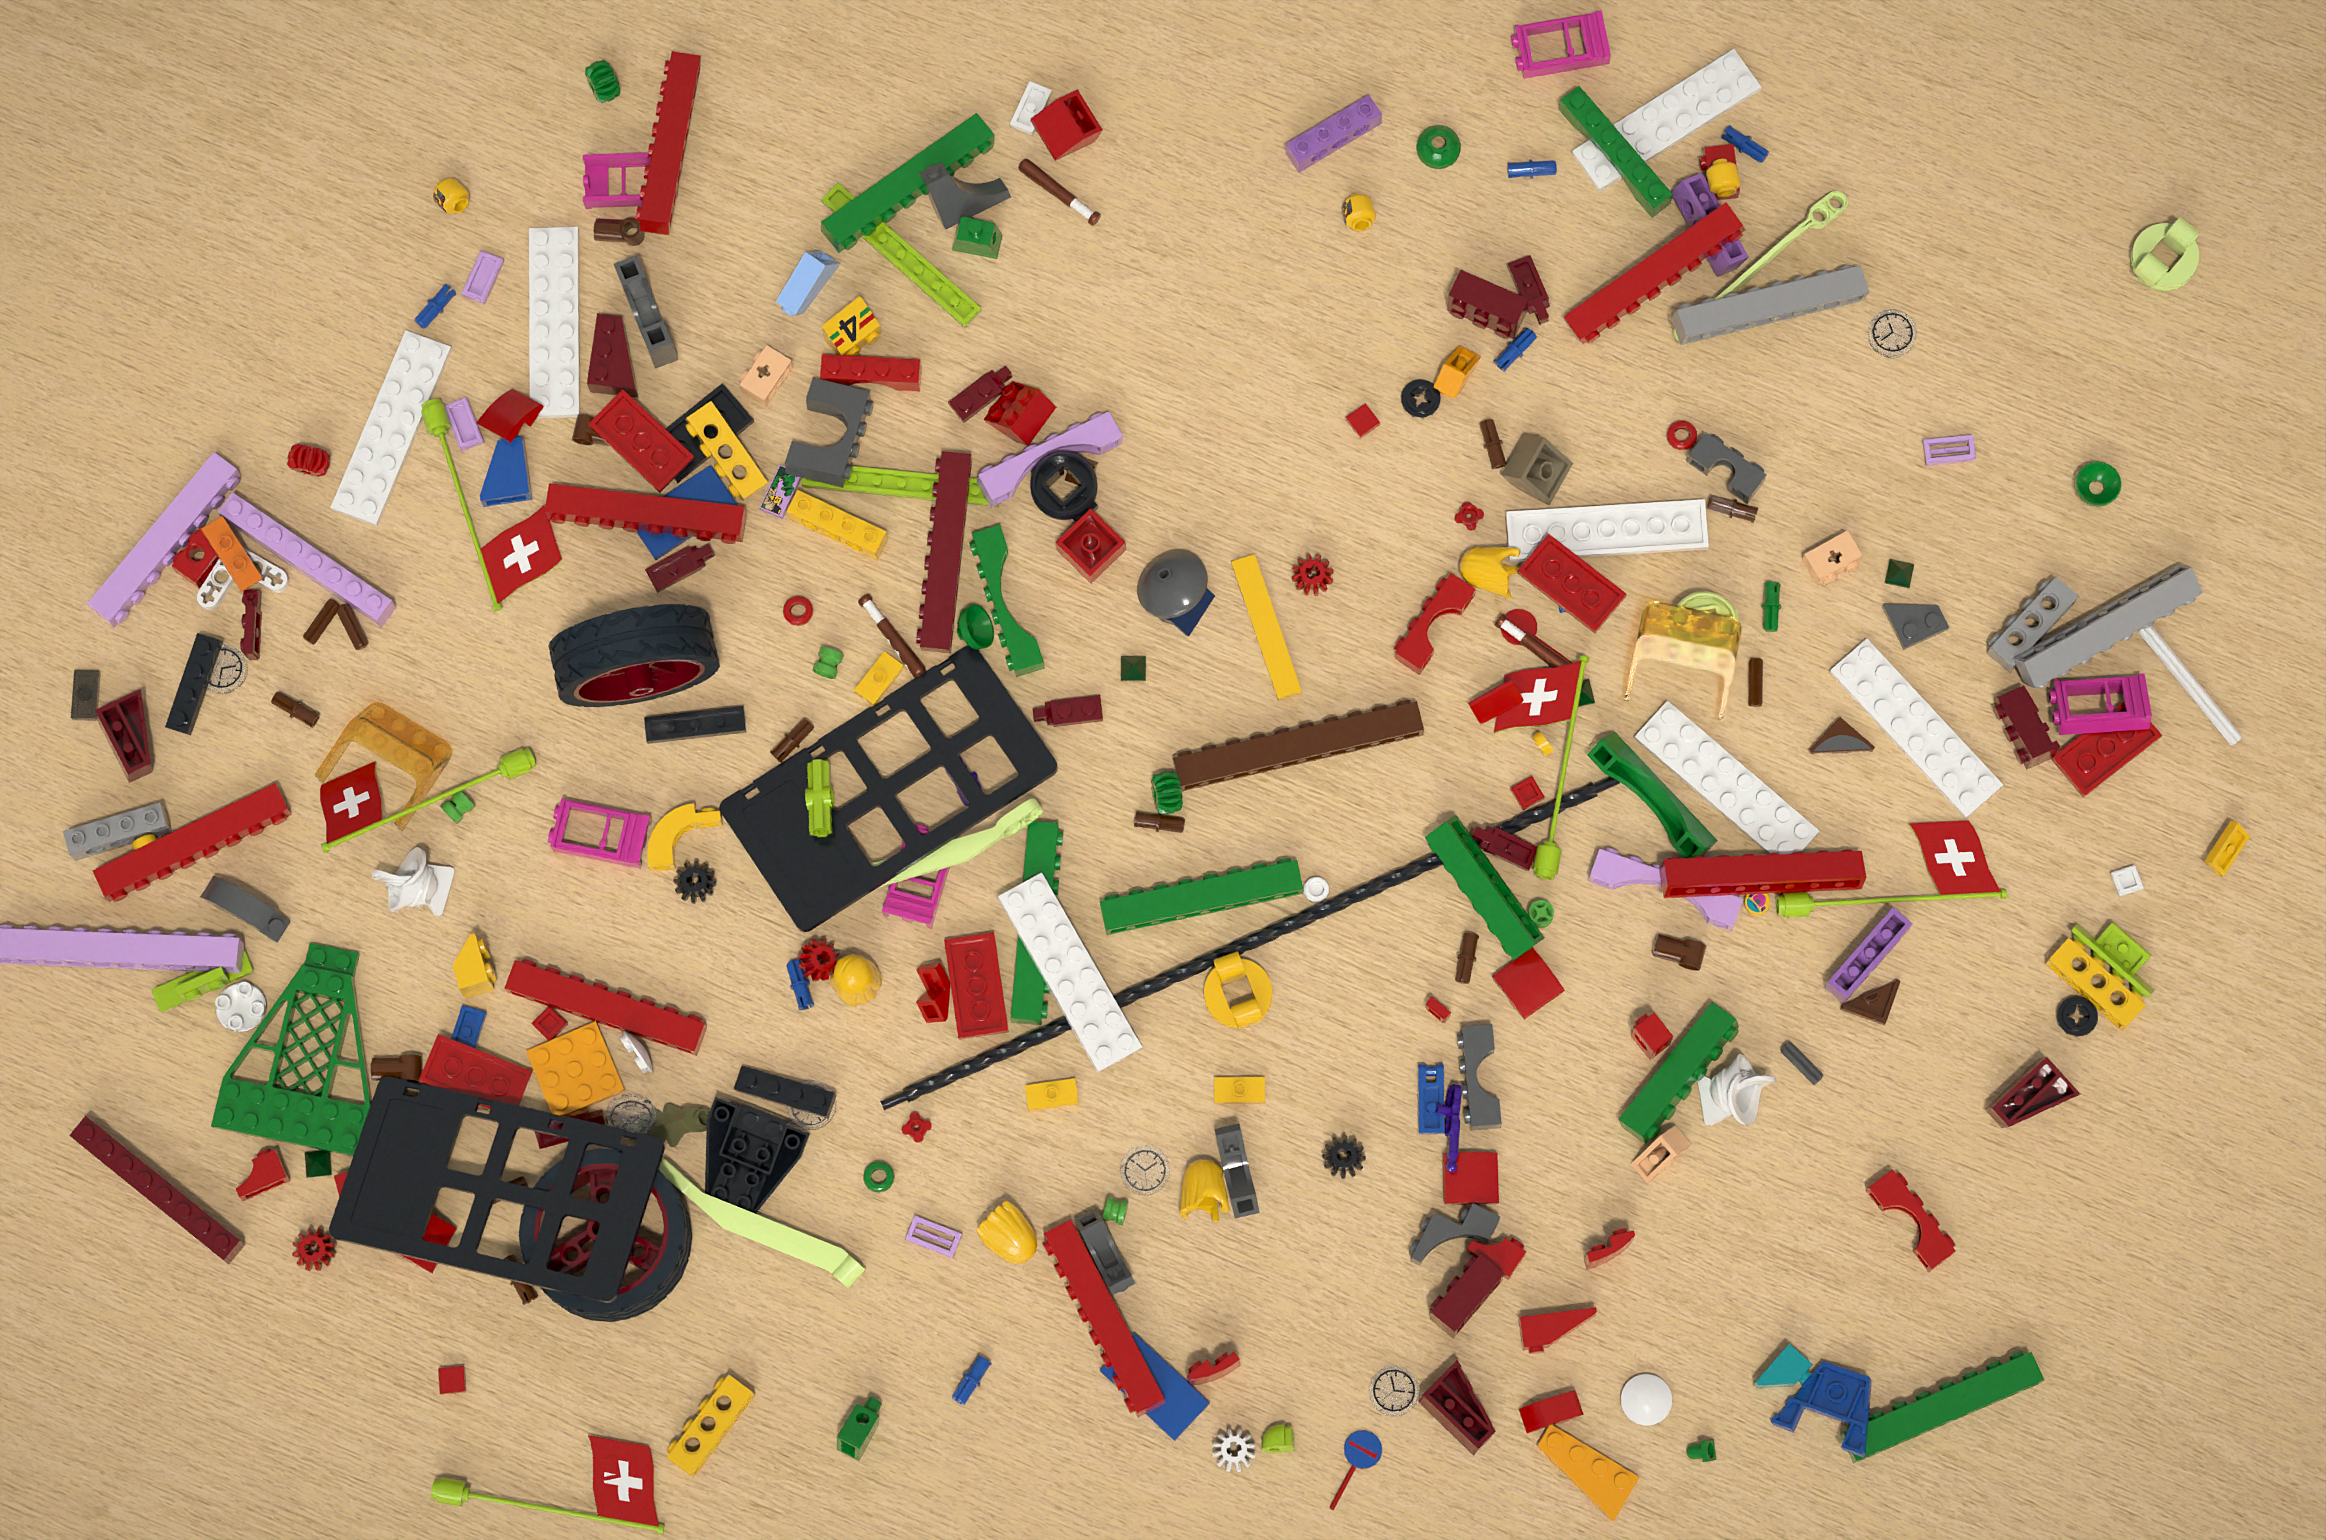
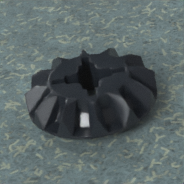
M1422 379L1414 380L1407 384L1401 395V403L1404 410L1412 417H1420L1422 419L1433 415L1439 408L1441 401L1440 392L1434 388V384ZM1425 391V400L1428 402H1422L1417 407V400L1414 397H1419Z
M2074 996L2066 999L2059 1006L2057 1012L2059 1027L2066 1034L2075 1037L2089 1034L2095 1028L2098 1021L2096 1007L2090 1000L2084 997ZM2078 1007L2079 1014L2088 1018L2081 1019L2076 1027L2075 1019L2067 1016L2073 1015Z

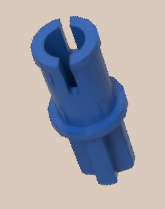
M1731 125L1724 131L1726 134L1722 135L1723 140L1734 144L1740 153L1744 152L1760 163L1765 161L1769 153L1767 149L1751 140L1752 137L1750 135L1745 136Z
M1530 159V162H1508V178L1530 177L1533 179V176L1555 175L1557 172L1555 161L1533 162Z
M444 284L432 299L427 300L428 304L414 320L418 326L425 329L439 313H443L442 309L456 295L453 289L446 294L451 287Z
M1526 328L1512 343H1507L1508 347L1493 362L1498 364L1497 367L1505 372L1518 357L1523 356L1522 353L1537 338L1536 334L1531 329Z
M796 959L789 961L786 965L792 983L790 989L794 990L798 1009L806 1010L809 1009L808 1005L812 1008L814 1002L808 987L810 982L803 976V968H798L801 961Z
M978 1355L967 1374L964 1373L962 1375L964 1378L952 1395L953 1400L964 1405L976 1386L981 1385L979 1382L992 1363Z

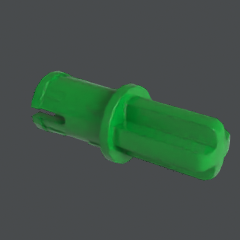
M1775 582L1764 583L1765 597L1762 604V609H1764L1763 629L1766 632H1776L1778 630L1779 610L1782 608L1781 604H1779L1781 584L1777 582L1775 585Z

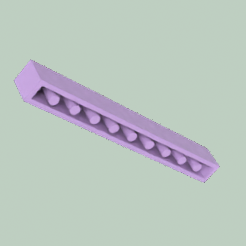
M0 925V964L209 972L222 967L226 973H241L244 943L235 934H222V937H212L213 935L210 933H197V936H188L185 932H173L172 935H163L160 931H148L147 934H138L135 930H123V933H113V930L98 929V932H88L89 930L85 928H74L73 931H64L60 927H49L48 930H39L35 926H24V929H14L10 925Z

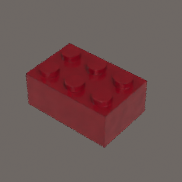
M1460 270L1448 295L1447 311H1450V314L1455 318H1466L1473 321L1472 323L1478 328L1486 329L1487 327L1494 330L1495 334L1501 338L1508 339L1510 337L1515 339L1527 313L1528 298Z
M1482 1254L1477 1259L1472 1256L1463 1267L1464 1270L1462 1272L1464 1274L1461 1278L1456 1275L1447 1286L1446 1291L1448 1293L1444 1297L1439 1295L1430 1306V1320L1451 1338L1458 1334L1503 1281L1504 1273Z

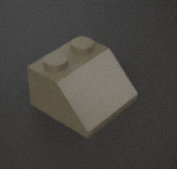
M1525 433L1501 475L1515 488L1550 505L1573 463L1545 437Z

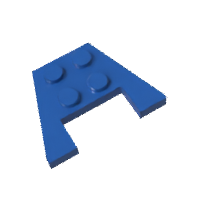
M1823 1361L1802 1384L1801 1390L1785 1403L1786 1407L1772 1418L1771 1423L1774 1426L1794 1433L1804 1409L1849 1424L1850 1427L1841 1445L1842 1450L1864 1458L1866 1455L1872 1380L1868 1376Z

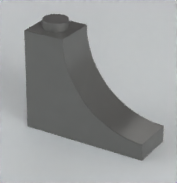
M942 163L932 165L919 173L935 213L945 230L958 224L961 217L970 218L1011 198L1007 187L1000 178L986 183H966L951 176Z

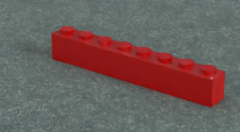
M672 51L670 60L665 61L664 75H667V79L661 82L660 95L663 96V100L657 103L656 116H659L658 123H653L652 137H655L654 144H649L648 158H651L650 165H645L644 179H647L646 186H641L640 200H643L642 207L638 206L636 211V221L640 222V231L662 235H669L701 69L700 55Z
M1724 203L1563 317L1582 344L1594 342L1600 337L1601 331L1607 327L1612 329L1621 322V317L1627 313L1631 315L1641 308V303L1647 299L1651 301L1662 293L1661 289L1665 286L1675 285L1682 279L1681 275L1688 270L1693 272L1702 265L1701 261L1708 256L1712 258L1718 255L1723 250L1722 247L1725 244L1738 241L1743 236L1742 232L1745 231L1743 224L1728 203Z
M549 483L544 509L547 518L557 524H564L565 521L582 527H588L589 524L599 525L602 529L612 530L614 527H618L632 533L638 532V530H646L652 535L669 533L676 538L694 536L701 541L719 539L726 544L743 542L747 518L744 506Z
M274 783L92 871L104 897L109 902H118L125 899L129 892L148 888L150 882L154 880L169 878L173 875V871L179 868H190L196 864V860L202 857L210 858L218 854V850L225 846L233 847L248 835L256 836L271 824L279 825L285 822L287 817L292 814L279 787Z
M1845 849L1840 852H1828L1826 850L1816 853L1797 851L1791 854L1773 852L1767 855H1720L1707 858L1704 856L1684 859L1671 857L1663 860L1659 871L1664 898L1862 889L1866 880L1862 851H1853L1851 849Z
M523 959L522 962L514 961L505 985L507 993L697 1056L707 1030L705 1023L702 1022V1018L689 1014L688 1017L679 1015L678 1010L665 1006L664 1009L655 1007L654 1002L641 998L640 1001L631 999L632 995L617 990V993L607 991L608 987L594 982L593 986L583 983L584 979L575 975H570L569 978L562 976L559 970L551 967H546L545 970L536 967L537 963L527 959Z
M1069 1220L1045 1232V1241L1042 1242V1245L1048 1256L1053 1254L1057 1262L1053 1266L1059 1278L1065 1277L1068 1283L1065 1289L1071 1301L1077 1300L1080 1306L1077 1312L1082 1322L1088 1321L1092 1329L1088 1333L1094 1345L1100 1344L1104 1352L1100 1354L1106 1368L1112 1367L1115 1376L1112 1377L1118 1391L1123 1389L1127 1398L1124 1399V1403L1130 1414L1135 1412L1137 1418L1164 1405L1165 1399L1073 1222Z

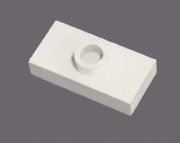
M1029 81L1010 122V127L1033 136L1036 129L1030 120L1046 108L1052 95V90Z

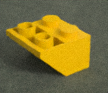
M475 933L469 935L452 965L458 988L466 999L495 990L493 983L497 982L494 968L486 960L490 958L487 944L484 943L483 938L479 939Z

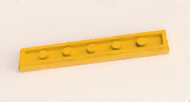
M1255 554L1231 561L1278 701L1301 694L1302 690Z

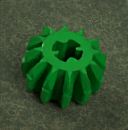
M605 60L596 61L585 68L587 82L596 100L601 103L609 102L620 95L619 82L608 62Z
M1173 771L1154 774L1151 780V789L1156 810L1160 814H1172L1180 811L1183 805V796L1178 775Z

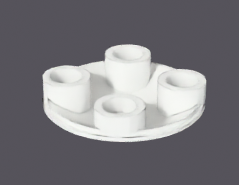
M248 982L229 986L215 1000L218 1020L225 1028L234 1032H245L253 1029L262 1021L266 1012V1001L262 992Z
M623 1031V1036L620 1037V1040L629 1053L635 1051L637 1057L634 1060L644 1074L647 1072L653 1073L650 1057L643 1045L631 1034Z
M1642 1374L1633 1377L1624 1386L1621 1393V1406L1626 1416L1633 1423L1644 1426L1654 1425L1664 1420L1669 1414L1672 1407V1394L1668 1385L1661 1378L1651 1374Z

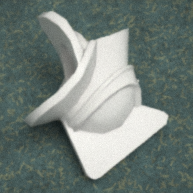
M416 847L408 853L395 875L374 869L371 876L377 881L386 883L391 912L406 906L417 908V906L428 905L433 914L438 917L443 913L455 870L452 867L427 865L425 851Z
M1739 1054L1728 1068L1714 1075L1712 1079L1704 1076L1703 1079L1698 1081L1705 1124L1712 1126L1732 1115L1743 1126L1754 1123L1757 1116L1761 1089L1771 1083H1775L1776 1077L1767 1074L1761 1076L1758 1073L1755 1074L1749 1061L1742 1054Z

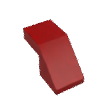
M941 963L921 964L916 971L926 992L916 1003L926 1023L945 1022L948 1019L951 983Z
M1576 1390L1550 1397L1519 1409L1527 1434L1584 1415Z

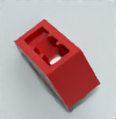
M263 1150L256 1154V1158L252 1159L253 1169L249 1178L242 1185L235 1188L242 1201H246L290 1181L281 1156L276 1150Z
M1504 1238L1502 1242L1494 1245H1484L1472 1240L1466 1249V1252L1476 1259L1482 1254L1504 1273V1278L1507 1280L1510 1279L1526 1255V1251L1523 1250L1524 1245L1514 1238H1511V1240Z

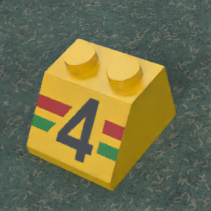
M860 296L821 326L826 343L837 355L858 356L861 348L866 344L871 345L876 342L880 337V333H882L880 324Z

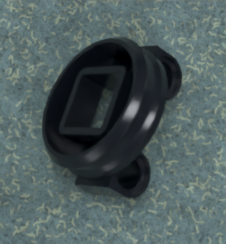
M1071 452L1053 453L1042 459L1031 471V495L1035 505L1045 515L1058 520L1073 519L1077 522L1090 508L1094 512L1098 509V505L1095 503L1098 490L1097 477L1091 464L1080 455ZM1064 470H1066L1081 486L1062 502L1049 487L1063 476Z

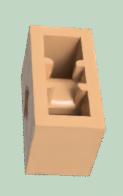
M766 345L763 351L759 350L753 359L754 365L749 371L746 370L739 380L742 393L765 407L768 406L793 369L792 360ZM767 371H768V373H769V376H768V377L765 376V375H764L762 378L760 377V374H761V373H762V374H766Z
M1847 530L1805 553L1802 561L1818 586L1823 582L1827 585L1838 578L1837 575L1843 571L1849 573L1858 568L1863 555ZM1830 557L1833 559L1838 558L1837 564L1834 561L1829 562Z

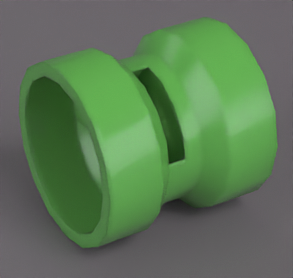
M821 647L818 653L819 662L814 664L812 671L822 677L836 679L838 673L836 667L842 663L844 655L834 649Z
M459 791L452 794V798L449 801L443 802L440 807L458 824L463 819V815L466 812H470L475 805Z

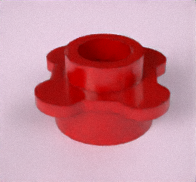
M1464 502L1460 512L1455 515L1454 519L1456 523H1462L1469 531H1473L1476 529L1479 519L1484 517V512L1470 502Z
M912 1113L909 1116L910 1120L902 1126L901 1130L904 1135H909L916 1143H920L924 1140L927 1131L931 1130L932 1124L930 1121L920 1118L918 1113ZM916 1125L919 1126V1129H918V1130H915V1129H914V1127H915Z

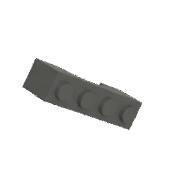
M1493 1025L1462 1026L1461 1034H1457L1458 1049H1463L1464 1059H1459L1460 1074H1465L1466 1084H1461L1462 1097L1468 1100V1109H1464L1465 1124H1470V1131L1501 1128L1500 1100L1488 1095L1480 1087L1477 1080L1478 1066L1486 1057L1494 1054Z

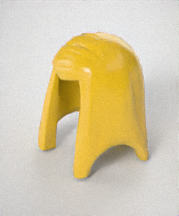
M1473 547L1465 552L1459 566L1461 576L1471 586L1510 599L1509 576L1517 574V570L1520 567L1503 565L1502 561L1506 556L1519 557L1521 550L1510 547Z
M852 954L837 961L829 984L842 1001L852 1007H856L859 1003L865 1005L869 1000H874L876 991L881 988L883 977L872 961L862 955Z
M1199 1159L1189 1164L1184 1172L1179 1213L1182 1219L1185 1220L1193 1210H1205L1210 1214L1212 1222L1218 1223L1217 1200L1221 1202V1212L1229 1213L1223 1169L1213 1160Z
M1007 1200L1001 1206L996 1207L995 1211H992L987 1216V1219L983 1220L976 1229L982 1242L991 1251L1010 1263L1022 1264L1032 1259L1037 1251V1238L1031 1225L1022 1212Z

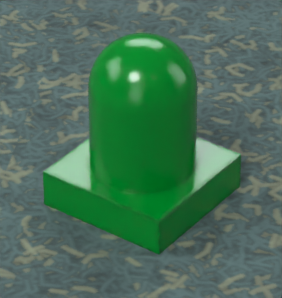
M1714 1439L1700 1441V1444L1689 1445L1686 1450L1687 1456L1693 1460L1702 1459V1462L1716 1460Z

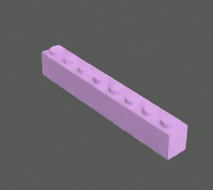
M213 452L89 600L87 605L91 610L113 627L118 623L121 624L127 618L129 609L143 599L145 590L159 580L160 572L165 566L168 567L173 563V559L180 548H184L189 544L188 539L197 528L200 529L205 525L208 520L207 516L213 509L216 510L221 506L226 493L236 488L241 477L238 470Z
M233 492L219 509V515L223 516L228 524L344 603L349 604L350 607L381 628L396 609L391 599Z

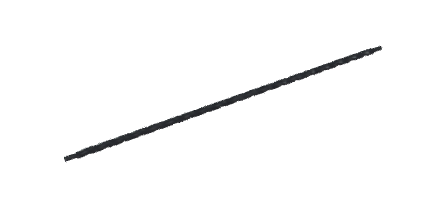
M1609 777L1596 784L1590 783L1581 789L1563 795L1561 797L1559 813L1567 808L1577 806L1597 797L1598 793L1620 784V782ZM1556 799L1493 827H1497L1512 835L1531 824L1552 817ZM1436 853L1427 855L1403 868L1391 871L1367 884L1355 887L1331 900L1319 903L1295 916L1272 924L1260 932L1247 935L1226 945L1224 948L1211 951L1192 960L1188 964L1180 965L1151 980L1139 983L1113 997L1119 1008H1123L1140 998L1150 996L1176 982L1186 980L1215 966L1214 959L1237 951L1241 955L1248 950L1258 948L1282 935L1303 928L1317 919L1330 916L1351 906L1353 903L1366 900L1385 891L1389 887L1397 886L1421 875L1425 871L1438 868L1443 865V862ZM1063 1017L1043 1028L1020 1036L1008 1044H1003L984 1052L972 1060H967L950 1067L936 1076H931L904 1088L903 1092L880 1101L885 1111L905 1101L909 1103L958 1079L979 1072L996 1062L1015 1056L1032 1046L1051 1040L1068 1030H1072L1067 1019Z

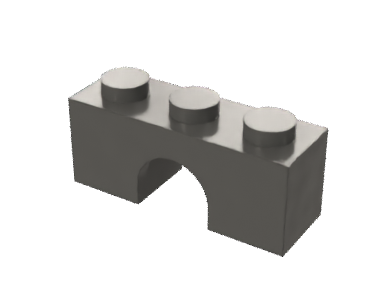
M1706 432L1690 452L1687 463L1706 476L1716 466L1728 467L1734 477L1730 481L1727 491L1746 504L1750 502L1764 483L1767 475L1760 465L1754 462L1752 464L1744 459V455L1734 448L1729 449L1724 445L1720 437L1715 434L1709 435Z

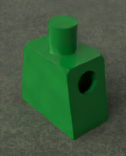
M961 217L957 225L952 250L998 259L1003 236L993 222Z
M868 1397L864 1406L856 1404L837 1436L838 1451L860 1461L879 1425V1415L877 1413L882 1406L880 1401L873 1397Z

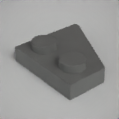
M1885 604L1882 607L1903 650L1949 629V625L1938 605Z

